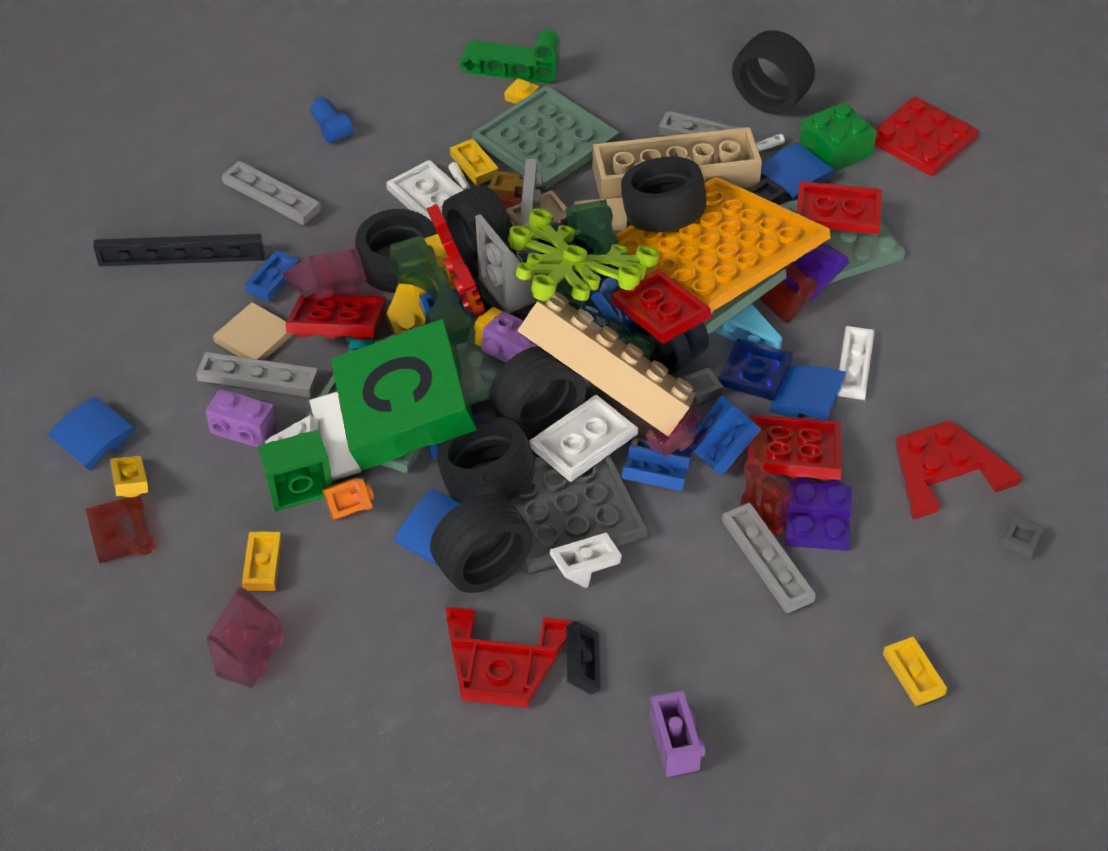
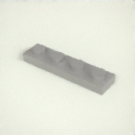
M526 159L519 226L530 225L528 223L530 211L535 209V206H540L541 190L537 189V187H542V171H537V159ZM527 247L525 251H519V254L531 253V248Z
M238 161L221 175L223 184L302 225H305L321 211V203L241 161Z
M205 352L196 372L197 380L202 382L311 398L319 377L318 368Z
M751 503L723 513L722 522L786 614L815 601L816 594Z

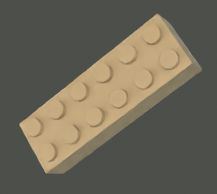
M750 127L593 144L592 169L600 199L622 198L621 182L624 174L630 168L646 160L665 156H677L696 162L701 169L704 182L715 176L741 188L753 187L760 182L762 161Z
M555 291V295L548 301L538 300L517 331L669 437L693 402L696 395L692 391L693 387L681 378L677 380L667 373L668 369L657 361L651 362L643 357L642 350L631 343L626 345L618 339L619 335L607 326L602 328L593 322V316L583 309L576 310L568 304L569 300L561 293Z

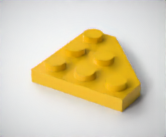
M438 234L417 241L413 247L391 304L385 314L393 335L427 324L419 305V295L455 288L450 277L451 275L443 261V258H446L447 255Z

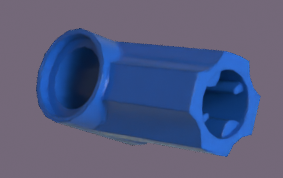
M324 97L315 99L313 105L310 106V112L320 125L322 135L328 144L354 134L352 123L346 113L340 114L333 103Z

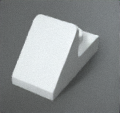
M607 532L550 549V555L564 577L584 588L589 586L592 572L620 564L622 557Z

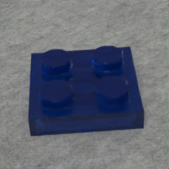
M737 338L718 380L724 388L775 401L792 363L793 353Z

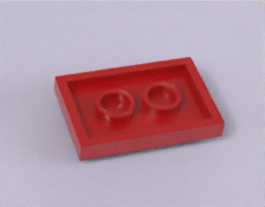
M800 181L796 213L830 230L879 234L882 189Z
M660 269L646 275L643 280H640V284L634 290L620 289L611 294L612 303L662 343L673 339L712 317L711 308Z

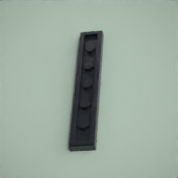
M262 234L96 239L93 244L98 266L265 260Z

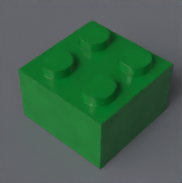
M843 102L802 119L799 144L837 171L873 155L876 130L846 102Z
M318 429L257 446L265 486L274 512L323 499L325 497L322 490L333 486L328 455Z

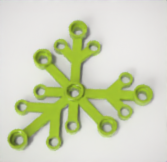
M539 208L530 211L528 220L530 225L512 226L509 231L508 242L512 249L525 251L528 247L545 253H529L527 262L518 263L515 273L519 279H533L531 285L532 295L541 301H548L555 295L557 284L563 278L573 287L571 292L573 298L581 301L588 300L591 290H598L601 280L600 276L592 271L617 279L618 286L622 289L634 290L640 284V280L644 279L646 271H651L657 265L660 255L659 251L648 246H639L635 255H627L628 248L619 244H613L606 255H587L585 249L566 243L573 241L575 230L572 227L561 225L556 232L551 227L553 214ZM537 238H539V239H541V240L550 242V243H552L556 248L551 247V246L546 245V244H543V243H540V242H538V241H536V240H537ZM602 264H611L619 267V270L607 267ZM574 271H577L583 277L582 280L576 275Z

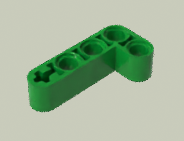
M546 29L538 34L534 48L470 41L465 45L459 66L462 71L472 75L512 80L519 78L528 82L550 83L555 79L560 63V38L553 30Z

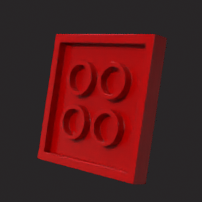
M913 96L875 128L876 138L874 146L932 177L977 138L979 129Z
M302 292L286 321V333L295 334L297 337L324 335L328 339H336L341 336H350L355 340L374 338L386 309V296Z
M750 414V419L761 430L748 444L747 472L758 475H786L790 478L812 477L824 481L831 479L841 480V421Z

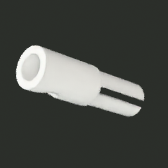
M778 134L757 142L758 152L784 144L785 138L783 134Z
M451 163L448 168L455 181L463 190L469 189L470 186L458 163Z

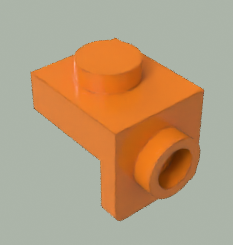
M356 477L322 490L331 517L334 520L362 509L369 510L373 508L370 501L374 499L372 488L369 482L364 483L362 478Z

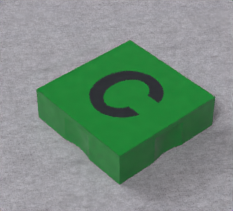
M444 319L331 359L348 449L361 471L403 457L418 448L437 445L477 430L470 400L462 385V369L455 341Z

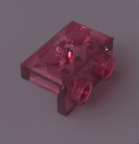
M692 409L683 416L669 437L650 424L645 434L647 443L656 453L660 452L665 458L677 448L683 451L694 441L693 436L698 432L697 426L701 418Z

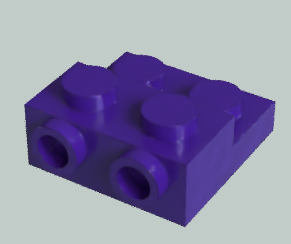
M799 478L795 482L789 481L785 546L849 551L852 486H845L839 480H831L827 484L813 483L809 478Z

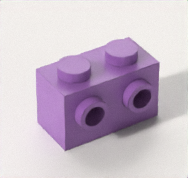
M505 311L483 328L481 351L505 363L517 353L538 345L517 331L524 321Z
M219 389L205 409L211 434L254 447L263 445L265 440L273 436L277 430L273 404Z
M684 691L650 697L649 721L665 776L670 777L699 771L701 757L705 756V746L702 736H697L695 712L692 706H688Z

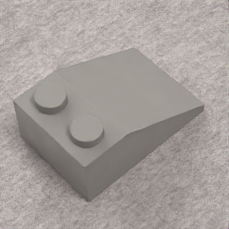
M481 214L475 216L478 268L481 282L502 309L509 314L536 303L537 299L533 297V292L531 291L533 279L522 280L515 275L518 263H524L522 258L514 254Z

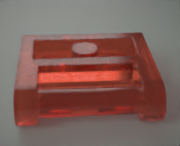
M793 263L783 268L799 285V291L796 292L783 280L759 297L772 312L787 324L792 321L818 287V283L811 277L807 278Z
M750 458L744 465L746 484L745 493L741 495L740 505L743 506L751 503L769 530L775 536H778L786 530L791 491L782 481L776 480L763 469L764 465L761 460Z
M140 496L126 497L85 509L99 564L136 553L146 555L155 550L154 539L149 536L142 512L144 510V503ZM130 514L136 538L127 540L120 515Z

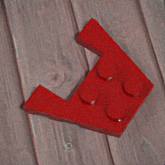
M435 204L426 209L447 255L446 258H443L444 264L451 275L450 277L459 295H462L459 297L466 312L472 310L477 320L480 315L486 313L484 305L480 300L481 297L468 267L464 264L453 241L446 221L438 205Z
M951 420L896 438V451L901 473L904 475L906 483L905 491L910 501V513L913 520L939 511L940 503L928 487L930 485L975 470L981 471L995 493L1020 484L1022 476Z
M446 607V621L461 700L528 708L566 643V626L572 623L573 620L543 617L539 645L473 639L472 634L476 618L475 610Z

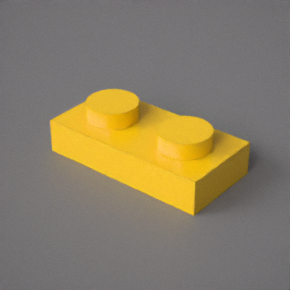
M473 138L450 147V156L476 186L491 180L494 172L499 171L497 165Z
M141 456L110 459L116 496L136 497L140 493H148L147 478Z
M249 532L242 577L243 591L276 590L282 544L281 532Z
M914 636L884 647L883 656L915 706L946 695V685Z

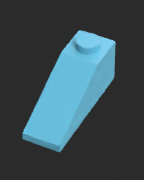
M752 303L713 331L776 361L780 358L782 337Z

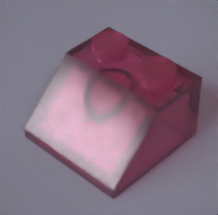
M357 248L309 256L283 273L284 279L305 297L317 295L318 299L333 296L336 291H341L342 295L358 290L357 286L367 280Z
M241 587L237 589L206 639L216 676L252 688L257 678H261L266 672L268 660L272 653L280 649L284 635L281 632L279 618L246 589Z

